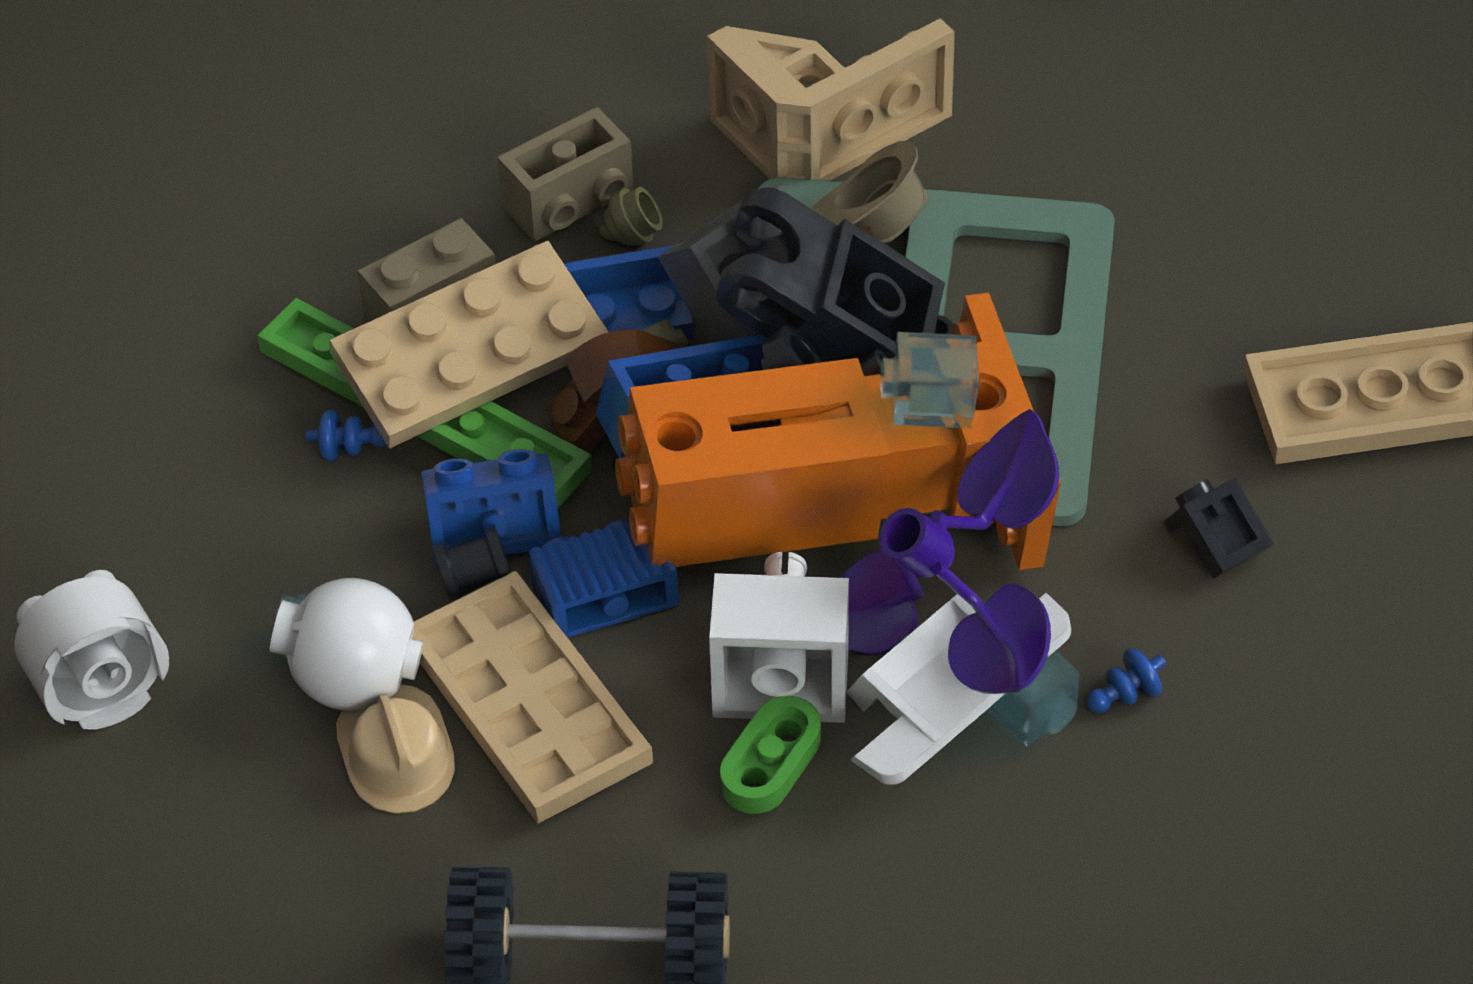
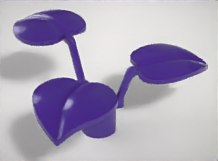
M1028 409L1007 423L990 439V442L978 451L966 467L958 487V503L961 509L975 517L946 516L939 510H935L930 518L913 508L899 509L886 519L881 528L879 542L882 550L865 556L844 573L841 578H849V650L862 655H884L904 640L917 626V611L913 601L920 599L923 595V589L917 576L923 578L936 576L962 597L976 612L958 623L949 641L948 660L956 678L973 691L983 694L1020 692L1034 681L1047 659L1051 641V625L1044 604L1030 590L1014 583L1001 586L985 604L971 588L949 570L955 557L953 539L949 532L946 531L947 528L985 530L994 519L1004 527L1019 528L1033 521L1049 506L1058 487L1059 466L1043 423L1034 411Z

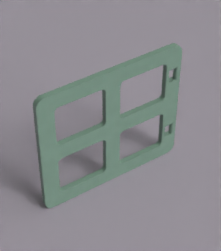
M777 177L767 180L759 189L783 184L790 196L811 208L843 182ZM924 189L928 197L927 204L904 230L909 235L906 258L945 282L938 315L944 316L954 241L958 237L967 235L1063 244L1069 249L1060 331L1054 335L1004 333L1020 376L1047 378L1054 383L1049 440L1058 460L1061 486L1052 526L1073 525L1084 517L1087 509L1114 235V216L1108 208L1096 203ZM946 510L940 511L946 516H948Z

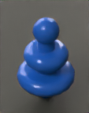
M331 409L324 411L322 414L319 430L306 431L307 442H319L320 453L323 459L328 462L337 460L342 445H344L345 451L352 456L360 454L363 444L371 443L375 447H385L387 445L375 425L371 428H363V423L359 417L349 416L344 426H342L339 414Z
M1127 649L1123 654V663L1127 671L1125 672L1119 667L1109 668L1106 673L1109 685L1103 689H1094L1088 694L1086 698L1088 708L1092 712L1103 713L1109 709L1111 702L1117 699L1125 705H1133L1138 698L1137 688L1148 697H1158L1162 691V683L1157 671L1167 665L1164 658L1159 654L1148 660L1138 649Z

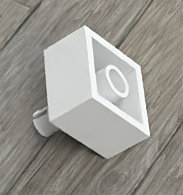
M782 552L774 553L766 559L764 564L765 575L715 573L709 635L713 718L752 719L758 709L770 699L782 696H797L815 706L820 714L821 722L845 723L848 675L849 578L805 577L807 571L806 561L800 555L789 552L788 573L785 575L781 572Z

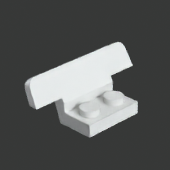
M1045 593L1039 599L1046 608L1051 625V641L1047 656L1049 657L1069 639L1071 624L1068 613ZM958 594L864 672L847 691V694L863 712L879 699L886 709L897 718L893 724L850 760L881 783L894 785L906 780L1006 694H983L973 691L962 684L950 668L948 648L952 632L961 620L976 613Z

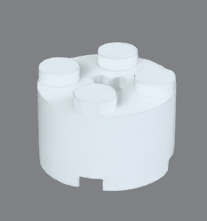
M107 570L92 571L83 578L66 582L43 596L31 597L18 609L16 618L19 626L14 642L16 657L48 713L55 721L64 725L63 719L77 721L82 729H100L112 726L136 714L152 699L147 690L154 683L158 675L162 682L164 681L169 668V653L164 641L134 593L125 584L116 580L113 574Z

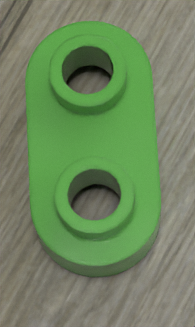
M782 696L770 699L758 709L721 763V793L731 807L743 813L760 814L776 808L784 800L821 744V717L813 704L797 696ZM790 735L796 737L797 739L793 741H782L780 737ZM750 783H759L763 786L748 787L746 785Z

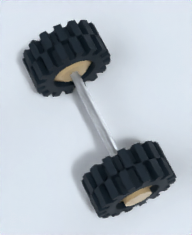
M453 866L452 871H450L449 885L447 887L448 904L445 906L446 931H444V944H446L444 954L446 984H508L511 975L510 965H512L511 947L513 938L665 942V984H726L730 941L727 873L670 872L667 891L666 928L512 924L514 919V906H512L514 892L510 868Z

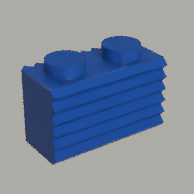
M629 520L614 521L607 525L603 531L596 528L591 534L583 532L579 537L572 535L570 538L558 537L545 543L542 548L534 546L529 551L534 593L567 638L679 606L678 576L674 564L667 561L662 566L652 565L647 546L634 545Z

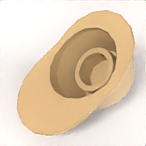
M400 684L398 692L392 697L386 694L379 695L378 703L370 706L368 709L341 711L336 722L338 744L350 782L359 798L376 810L391 814L414 813L434 804L449 789L455 772L454 752L441 712L430 695L417 687Z

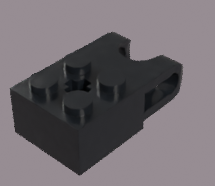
M761 188L744 197L737 214L735 232L738 240L753 254L743 255L728 265L721 273L716 296L719 305L725 311L766 337H769L783 325L793 326L810 341L822 362L858 358L860 362L875 350H880L887 356L892 365V370L889 373L927 368L945 282L850 221L844 219L836 225L789 194L776 188ZM758 216H768L776 219L783 231L769 222L761 220ZM741 286L754 287L760 292L742 289Z

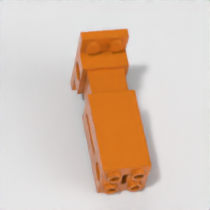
M989 292L964 296L961 320L952 326L953 346L932 348L929 368L864 376L858 358L630 387L628 414L620 415L618 419L619 438L625 457L616 459L615 472L621 497L630 496L633 507L629 509V523L634 545L647 546L652 565L662 566L668 561L674 564L675 567L878 539L881 519L888 518L892 513L902 508H913L921 513L946 510L948 516L975 517L961 509L958 503V487L966 467L978 451L990 442V439L1007 423L1028 409L1034 411ZM1060 479L1055 496L1049 506L1030 523L1012 529L1004 527L995 519L992 522H996L1001 544L1011 547L1019 570L1044 567L1061 486Z

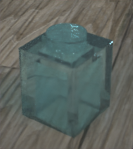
M898 332L894 359H882L880 374L881 398H892L893 425L972 428L979 389L976 336Z
M1054 651L1047 657L1041 671L1029 686L1023 688L1020 692L1004 694L987 710L1028 747L1046 733L1055 734L1061 731L1073 719L1077 711L1080 672Z

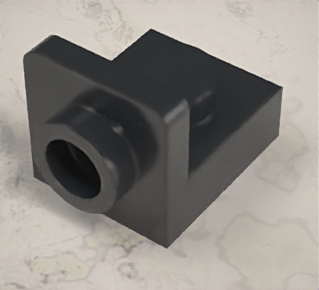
M1236 478L1216 488L1212 487L1208 479L1191 487L1175 498L1180 508L1163 521L1170 533L1182 526L1184 527L1213 578L1252 559L1274 545L1273 540Z

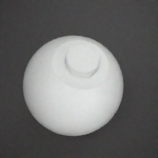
M344 578L318 586L300 604L283 600L274 624L270 652L287 657L292 677L298 686L312 699L333 709L355 711L368 709L370 706L378 703L379 695L386 694L392 697L398 692L402 678L414 680L424 642L412 639L415 626L413 619L404 603L393 592L376 582L360 578Z

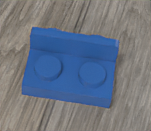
M674 246L563 263L608 332L618 330L643 331L657 322L669 320L675 330L682 329L688 340L694 339L693 320L690 310L658 259L659 256Z
M526 449L512 450L501 454L498 460L472 463L467 459H449L438 463L434 469L421 472L435 565H438L434 552V544L444 542L447 546L477 538L485 535V529L496 525L506 555L528 552L534 546L542 548L548 541L561 537L554 477L549 457L546 453L536 454L534 451Z

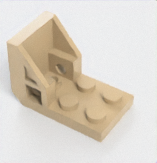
M939 18L916 31L907 33L890 45L859 58L855 63L844 68L817 41L725 26L707 36L710 121L769 179L787 177L831 181L861 165L883 147L898 141H906L952 116L955 31ZM808 83H812V84H813V85H811V86H809V87H807V88H805V87L803 86L804 84H808Z

